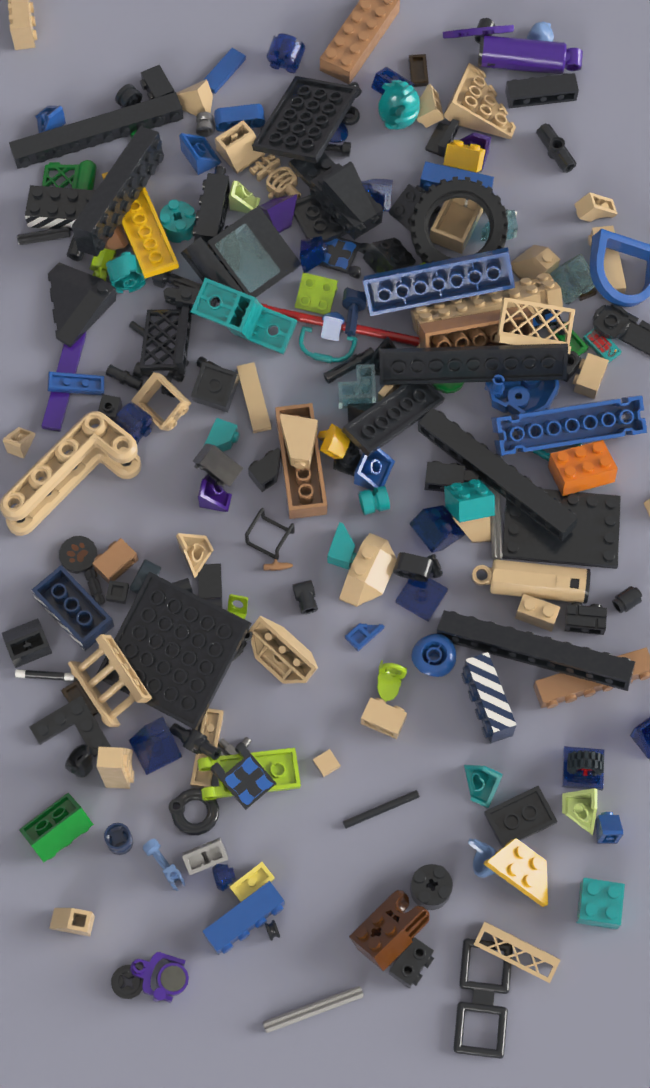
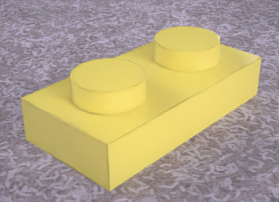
M261 862L232 884L230 889L238 900L242 902L267 882H272L275 877L265 864Z

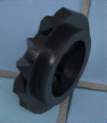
M123 965L113 973L111 986L114 993L120 998L132 999L142 991L143 979L132 975L130 965ZM123 975L128 979L133 978V989L129 986L123 987L125 983Z

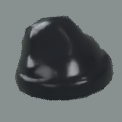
M86 744L77 746L68 756L65 768L78 777L87 776L93 769L91 748Z

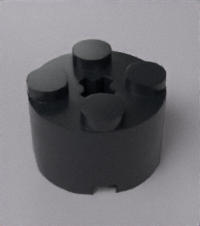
M428 864L420 867L414 873L410 885L413 901L427 910H436L443 907L449 900L452 892V878L441 865ZM431 883L435 886L434 891H431V888H427L428 884Z

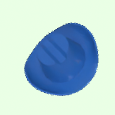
M430 634L421 638L414 645L411 658L413 664L420 672L433 677H442L450 673L454 668L456 649L452 641L446 636Z

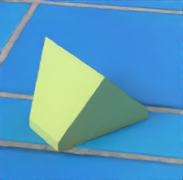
M238 180L232 182L229 193L230 210L249 213L259 205V197H255Z
M597 789L562 793V813L592 836L597 813Z

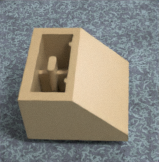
M244 120L215 138L216 151L237 174L265 156L263 152L253 151L252 145L257 137Z

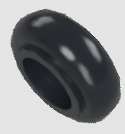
M351 106L346 114L350 113L354 116L351 118L345 116L342 120V123L345 125H354L360 119L358 109Z

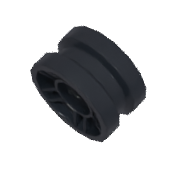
M126 84L116 94L115 101L122 108L141 103L143 96L132 84Z

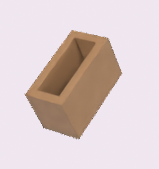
M120 538L118 541L112 542L106 552L96 556L92 564L94 570L109 584V581H116L138 561V556Z

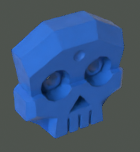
M498 374L492 379L493 382H485V390L490 395L492 407L503 413L509 412L512 415L549 409L559 390V380L505 381L504 377Z

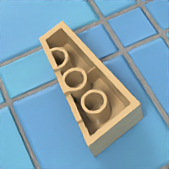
M98 747L97 769L106 788L130 789V783H134L135 775L132 767L133 750L117 747Z

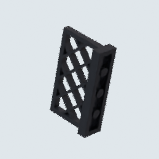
M182 305V309L147 310L139 366L140 371H177L178 374H185L192 321L189 305ZM151 316L161 317L155 323L151 320ZM171 316H179L174 322L168 319ZM165 321L169 325L162 330L159 325ZM174 328L177 332L170 337L167 332ZM153 329L158 330L159 333L153 337L149 334ZM162 336L166 337L167 340L162 344L156 341ZM154 343L157 347L150 352L147 347ZM170 343L174 344L175 347L170 351L164 348ZM162 350L165 355L158 359L155 354ZM169 357L173 360V364L163 363ZM153 358L155 360L154 363L145 365L148 359Z

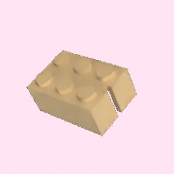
M454 198L445 201L430 230L431 242L462 254L483 213L482 207L469 199L467 207H465V198Z

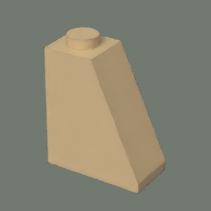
M280 414V426L291 466L298 469H310L318 430V420Z

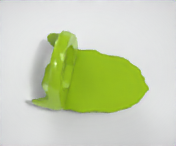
M381 660L377 678V690L381 699L387 702L393 700L398 695L401 679L407 675V667L404 668L394 663L383 664V660Z

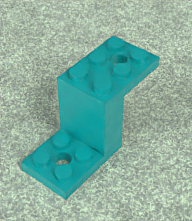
M207 278L204 279L191 310L192 314L225 326L235 336L283 355L298 322L294 318L263 307L257 298ZM216 297L219 298L220 304L217 307H212L211 300ZM272 326L278 327L276 335L269 334V329Z

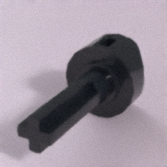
M171 271L152 276L153 284L160 288H164L167 283L177 287L183 285L198 289L202 286V284L173 274Z

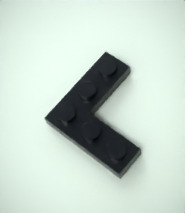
M82 696L29 726L40 745L75 724L84 742L91 748L94 758L98 756V747H111Z

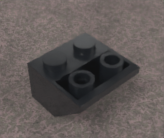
M38 618L2 632L5 645L15 668L52 654Z

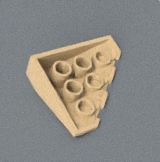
M468 63L443 114L444 118L450 122L452 119L458 120L459 126L511 139L516 128L515 124L508 122L506 118L508 112L502 103L498 104L495 99L497 96L496 91L492 85L488 86L484 80L487 77L485 72Z

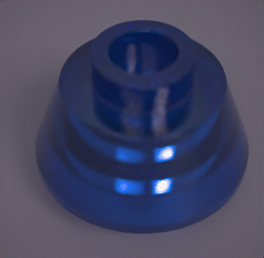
M216 864L212 867L217 889L225 891L233 884L232 880L236 879L233 867L229 868L228 864Z

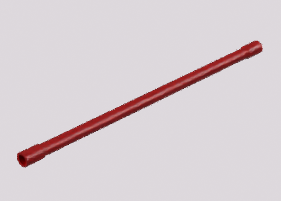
M262 304L263 307L294 318L299 322L323 326L324 320L320 316ZM346 322L342 324V331H345ZM359 324L356 327L357 334L381 339L389 337L391 341L414 346L420 344V338Z

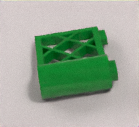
M85 160L80 164L60 165V162H49V165H45L42 186L49 187L53 184L55 187L64 188L70 184L72 189L94 190L97 166L91 160ZM69 170H75L71 177L68 178L65 175ZM49 171L59 172L53 178L49 176ZM63 176L66 181L58 186L55 181Z

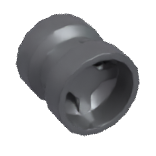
M200 112L197 114L196 133L204 137L213 134L212 124L214 118L211 113Z

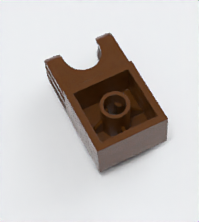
M402 890L392 893L349 936L356 948L382 971L413 942L412 938L430 919L429 912L422 906H415L410 911L404 913L410 903L408 895Z

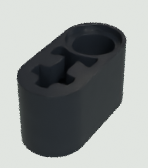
M400 552L393 573L400 577L427 582L434 563L426 557Z

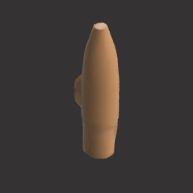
M274 559V562L271 564L263 565L264 571L284 570L293 567V564L279 563L277 559Z

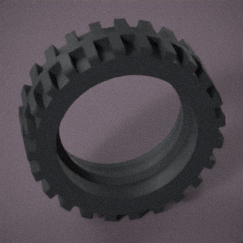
M457 176L452 177L450 181H446V179L440 180V184L436 186L434 184L431 185L428 192L421 194L418 203L416 202L414 212L411 215L410 230L412 244L422 263L425 262L427 264L452 259V257L439 252L432 244L428 225L434 210L443 202L454 198L472 200L480 205L487 214L490 224L489 236L485 245L477 253L504 248L508 232L506 209L501 204V198L493 193V189L490 186L486 188L482 185V181L479 180L477 182L470 181V177H465V180H458Z

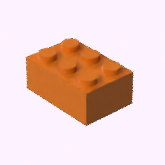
M603 440L550 453L548 469L562 496L615 482L618 470Z

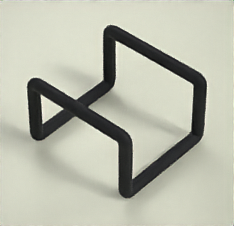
M261 508L245 533V542L247 545L278 560L279 550L289 533H295V526L291 523L289 528L275 522L266 517L264 508ZM260 516L263 520L286 531L275 549V555L249 542V534Z

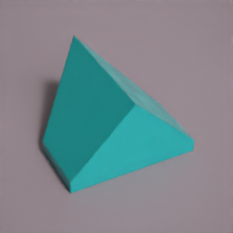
M464 765L471 796L470 800L489 808L503 774L486 766Z

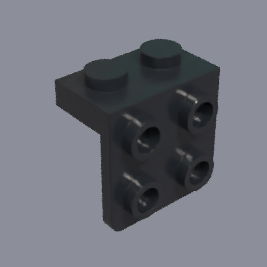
M408 184L389 210V214L409 231H411V215L414 212V206L416 202H419L421 194L425 193V190L419 185L415 187ZM438 206L434 212L438 213L441 207Z
M394 237L372 242L363 256L365 262L375 273L412 266L416 262L412 254L402 245L401 241Z

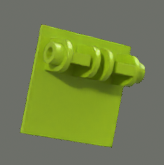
M303 272L294 308L322 315L330 313L334 296L338 289V280Z

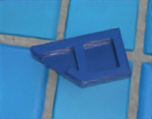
M359 623L345 635V639L357 651H360L384 629V625Z

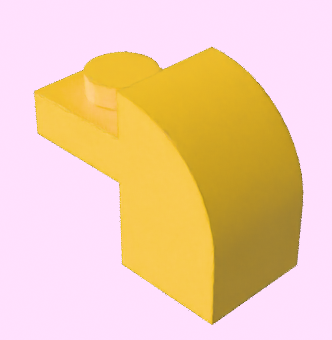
M331 424L328 430L319 431L317 438L323 441L319 451L333 459H343L350 439L342 432V429Z

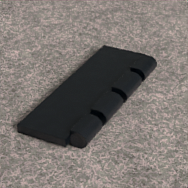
M628 313L629 327L626 333L618 339L650 356V324L642 320L638 325L639 318Z

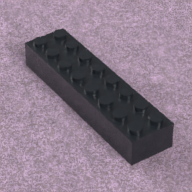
M142 126L139 127L75 220L72 229L78 251L97 257L100 251L105 248L109 238L113 236L117 226L121 224L125 214L130 211L131 205L138 199L139 193L143 187H146L151 175H154L157 166L164 159L162 141L158 131Z

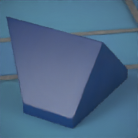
M47 106L35 115L39 133L66 124L61 106Z

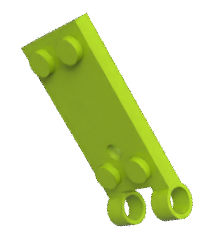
M295 748L251 753L276 782V785L268 792L301 788ZM239 754L220 756L217 760H213L210 757L200 758L197 760L198 770L210 771L215 763H219L225 773H227L243 758ZM219 779V786L201 789L202 800L204 801L232 797L233 795Z

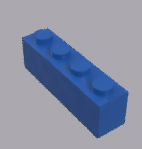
M425 161L420 179V187L428 192L429 187L433 184L435 186L440 184V180L446 179V181H450L452 177L458 176V180H465V177H470V181L477 182L479 180L482 181V185L486 188L488 186L493 188L494 177Z
M269 881L202 931L203 935L218 955L221 952L225 954L233 948L232 944L238 939L240 941L246 939L250 935L249 931L254 927L258 929L267 922L266 918L270 915L276 916L284 909L282 906L285 905V901Z

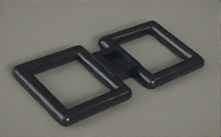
M466 938L463 940L459 986L462 989L473 990L472 1003L459 1002L457 1004L453 1050L458 1054L501 1059L504 1057L508 1010L506 1007L494 1006V994L509 993L512 964L503 960L501 985L468 981L471 947H479L474 945L476 939ZM480 940L479 943L488 947L495 944V941ZM504 943L499 945L500 951H504L505 956L513 953L511 944ZM465 1011L499 1015L496 1049L462 1045Z

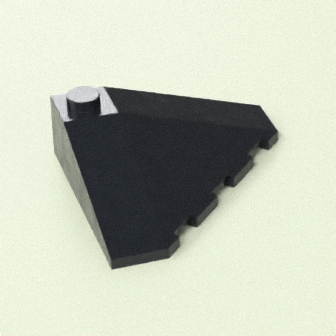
M60 262L48 273V281H51V302L54 303V309H52L53 319L57 326V330H55L56 339L71 348L116 301V288L101 278Z

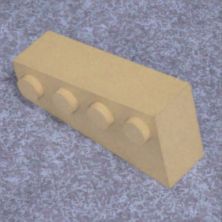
M8 0L9 26L15 50L36 48L35 40H38L36 30H33L36 22L35 16L31 14L34 13L33 2H30V0Z

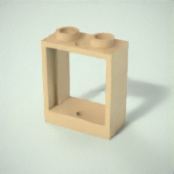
M153 372L131 400L161 430L165 431L172 430L177 425L178 419L187 413L191 402L162 374ZM161 385L166 387L180 401L165 421L147 404Z

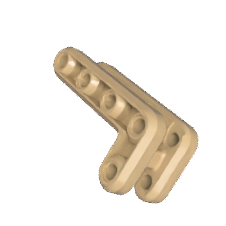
M99 411L85 414L3 495L0 500V510L6 518L8 529L11 533L18 536L27 535L32 532L99 463L105 465L122 479H131L137 476L141 470V461L137 454L136 440L105 414ZM94 424H98V425H99L98 427H95V428H92V427H91V426L94 425ZM125 463H131L129 466H123ZM25 519L24 522L17 523V521Z

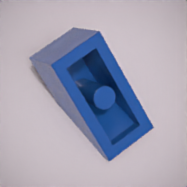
M602 812L601 815L597 816V844H617L623 836L619 815H613V812Z

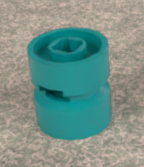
M385 486L376 487L373 491L368 489L358 492L364 515L375 513L376 509L379 512L390 509V500Z

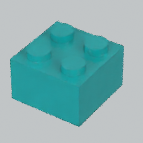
M472 479L469 482L453 483L450 486L444 487L445 508L459 523L495 516V495L480 480Z
M583 878L580 882L576 923L618 929L622 922L625 884Z

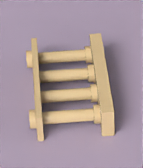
M101 634L96 638L99 648L82 663L70 661L67 664L71 668L72 675L78 679L102 716V722L108 727H119L121 724L116 718L132 703H147L152 697L112 636ZM105 654L109 659V664L91 679L86 669ZM113 670H116L120 676L119 680L101 695L96 685ZM123 686H126L130 691V696L111 710L106 701Z

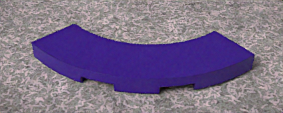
M514 25L443 32V38L510 33L514 31Z

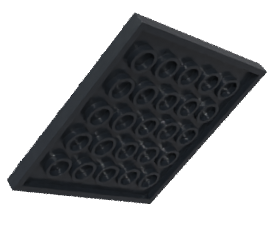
M149 572L114 641L152 697L145 704L197 730L252 623ZM105 656L97 674L109 664L107 656ZM113 670L102 681L112 686L119 680L120 676L116 670ZM123 686L120 689L124 693L130 695V691L126 686Z

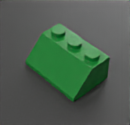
M67 793L20 828L19 831L40 859L46 862L52 859L61 849L69 846L78 836L86 833L94 824L82 807Z

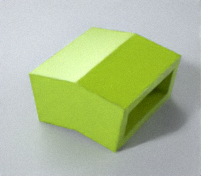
M104 248L97 257L93 256L89 269L94 271L99 266H102V270L107 272L106 263L116 258V251Z

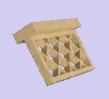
M503 297L498 332L495 335L494 342L509 345L567 343L568 354H570L571 346L569 345L575 309ZM508 302L514 303L518 309L511 315L506 310ZM527 306H532L536 313L527 318L523 309ZM545 309H549L553 316L545 321L540 313ZM563 311L570 312L568 321L563 324L558 315ZM520 312L525 321L517 326L512 317ZM538 315L543 324L535 329L530 320ZM555 318L560 327L552 331L548 323ZM508 320L515 327L509 333L503 332L504 323ZM526 323L532 329V332L527 336L523 335L519 329ZM545 326L550 334L545 338H541L537 331ZM561 329L566 333L565 342L559 341L555 336Z

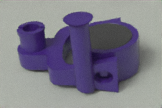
M161 952L155 953L150 962L136 959L130 965L132 975L143 979V992L153 996L155 1002L163 1000L171 1003L173 996H177L185 990L189 980L188 972L184 968L186 960ZM162 959L172 962L164 965L158 972L156 977L157 989L153 991L151 989V977L156 964ZM140 964L142 970H137L135 965Z

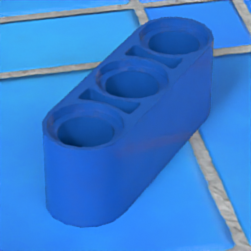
M261 104L224 107L214 111L215 128L221 132L229 130L243 120L250 128L262 127L266 122L264 108Z

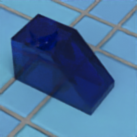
M322 236L301 240L299 258L304 273L309 272L326 260L328 245L327 242H323Z

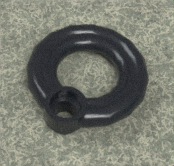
M191 788L183 791L176 799L169 803L168 808L174 825L181 832L188 835L207 833L215 826L219 818L217 800H202L201 788ZM192 800L202 801L207 807V816L200 823H190L184 817L185 805ZM179 804L180 808L175 810L173 809V805Z

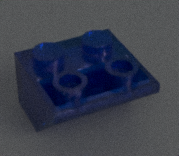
M444 505L422 509L409 523L431 553L444 550L465 535Z

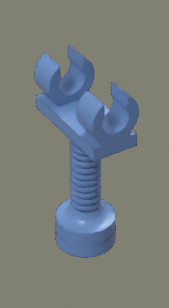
M156 839L149 840L143 846V850L148 856L153 855L162 867L163 873L172 888L179 891L174 885L177 880H180L185 886V881L180 871L176 869L174 864L170 865L159 851L161 845Z

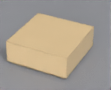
M330 749L313 759L314 764L323 777L341 767Z

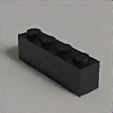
M575 73L547 75L537 78L530 77L520 80L513 79L507 81L505 90L509 109L577 101L579 92Z

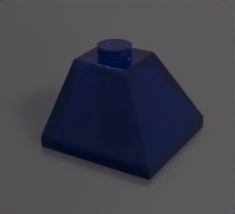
M163 716L142 727L129 739L146 775L182 758Z

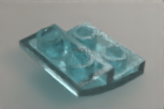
M582 254L568 260L550 274L554 282H557L561 287L562 299L565 304H571L582 293L587 294L595 287L590 275V267Z

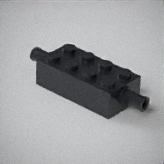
M216 166L215 173H208L207 179L203 180L202 190H204V193L199 198V206L201 208L196 212L197 226L194 225L193 227L194 241L201 237L207 243L224 230L229 206L230 182L229 176L225 175L226 168L223 166ZM221 240L215 244L218 251L220 250Z

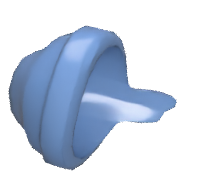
M544 21L535 23L529 31L527 39L553 41L554 34L551 29V23Z
M469 839L468 844L476 849L473 860L475 875L485 878L495 874L494 871L483 863L495 855L497 851L477 839Z

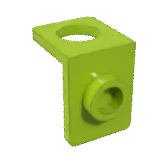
M230 594L227 611L245 619L248 597ZM233 601H241L243 603V607H235L233 605Z

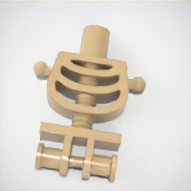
M275 155L263 156L261 163L257 161L253 167L249 168L250 173L253 176L256 175L258 182L268 176L266 180V188L269 192L268 198H273V195L279 198L285 194L288 196L297 194L296 200L301 197V193L295 188L298 185L297 177L299 176L294 174L289 167L278 168L281 166L280 159L276 158Z

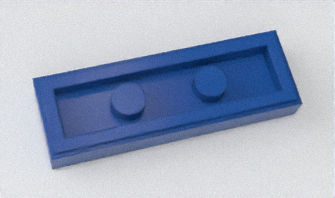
M234 48L228 51L203 79H207L211 92L214 94L218 92L246 60V55Z
M49 372L48 391L102 395L104 394V376Z

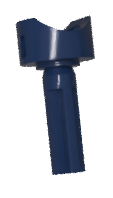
M347 287L343 292L342 305L348 310L345 334L351 337V335H356L358 312L366 308L367 299L365 292Z

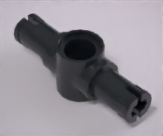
M177 723L170 727L169 732L181 740L184 748L197 755L205 754L213 760H217L220 757L221 750L210 744L206 735L193 728L192 730L185 729Z

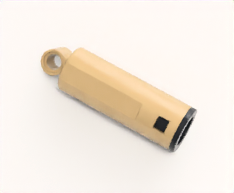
M495 559L493 560L492 568L478 565L472 572L473 582L480 586L490 585L491 594L522 597L523 594L537 599L580 602L584 604L588 602L591 578L590 569ZM479 570L486 572L487 578L485 580H479L476 577V573Z

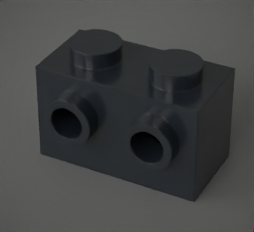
M415 937L412 938L413 942L401 953L389 971V975L409 989L413 984L417 986L423 977L420 974L424 967L428 969L434 960V957H432L434 950Z

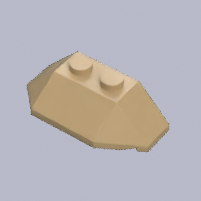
M372 533L368 534L362 542L347 574L339 600L358 607L383 595L397 560L388 540Z
M259 616L248 631L252 632L251 644L255 659L283 684L307 683L317 670L318 666L312 652L283 626Z

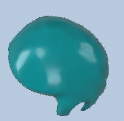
M392 80V83H384L381 86L385 92L379 100L378 112L386 128L393 130L405 129L412 125L419 115V95L413 86L407 82Z

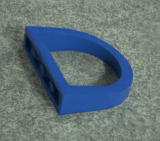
M600 229L592 236L590 275L596 289L606 300L621 307H633L642 303L650 296V244ZM606 248L647 261L645 284L639 294H622L609 283L604 271Z

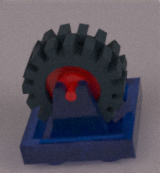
M564 746L562 787L577 789L596 788L602 791L604 783V749Z

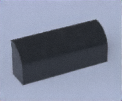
M201 237L181 252V255L202 282L207 278L243 292Z

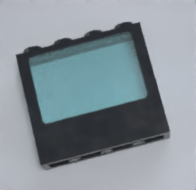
M259 205L206 243L243 293L255 298L302 265Z

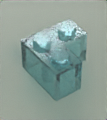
M375 364L356 365V381L338 382L339 409L348 408L347 404L376 403Z

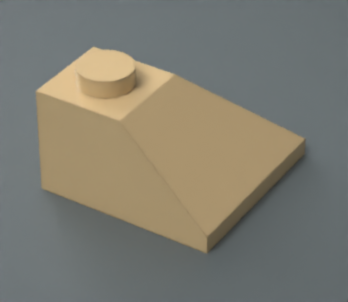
M533 245L511 262L512 271L520 280L523 278L533 280L541 273L552 275L558 270L560 258L548 247Z

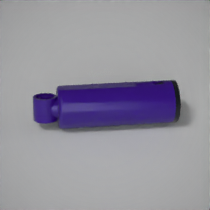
M481 35L478 67L563 74L564 68L568 71L581 70L583 51L579 48L567 49V45L564 42Z

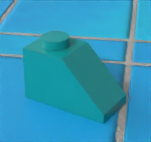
M216 418L205 444L215 445L222 452L231 449L233 443H237L240 436L238 426Z
M339 522L327 555V563L349 569L357 553H355V544L343 523Z

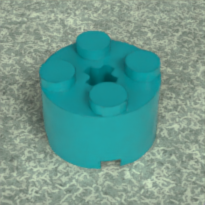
M174 199L170 200L160 212V222L169 241L181 243V241H188L193 237L194 225L197 226L195 210L191 205Z
M124 252L120 257L106 263L111 285L116 288L117 293H123V290H129V293L134 292L146 284V279H144L136 255H131V252Z

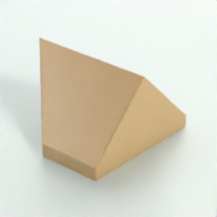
M207 79L176 93L182 110L195 116L200 112L211 113L213 94Z
M454 516L452 517L471 540V543L491 542L490 517L461 523Z
M178 533L176 538L179 549L194 578H196L214 549L207 536Z

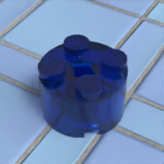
M280 33L277 37L273 36L267 53L270 67L273 69L284 68L289 73H295L300 66L306 49L304 43L301 42L299 44L296 41V37Z
M128 403L116 415L119 418L115 423L136 440L137 445L143 436L147 437L152 431L150 427L153 420L152 416L135 403Z

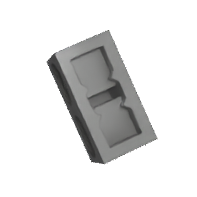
M221 837L183 852L182 858L189 875H192L228 860V855Z

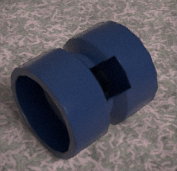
M113 823L105 830L104 840L112 853L123 855L131 850L133 837L126 825L123 823Z

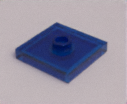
M431 578L427 582L409 579L395 600V603L429 622L447 594L448 588Z

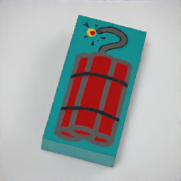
M592 329L583 337V340L601 358L609 360L608 363L622 352L610 339L600 336L595 329Z

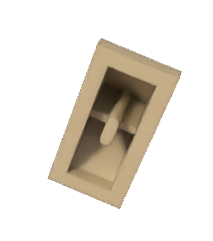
M20 427L3 438L7 453L25 458L36 433Z

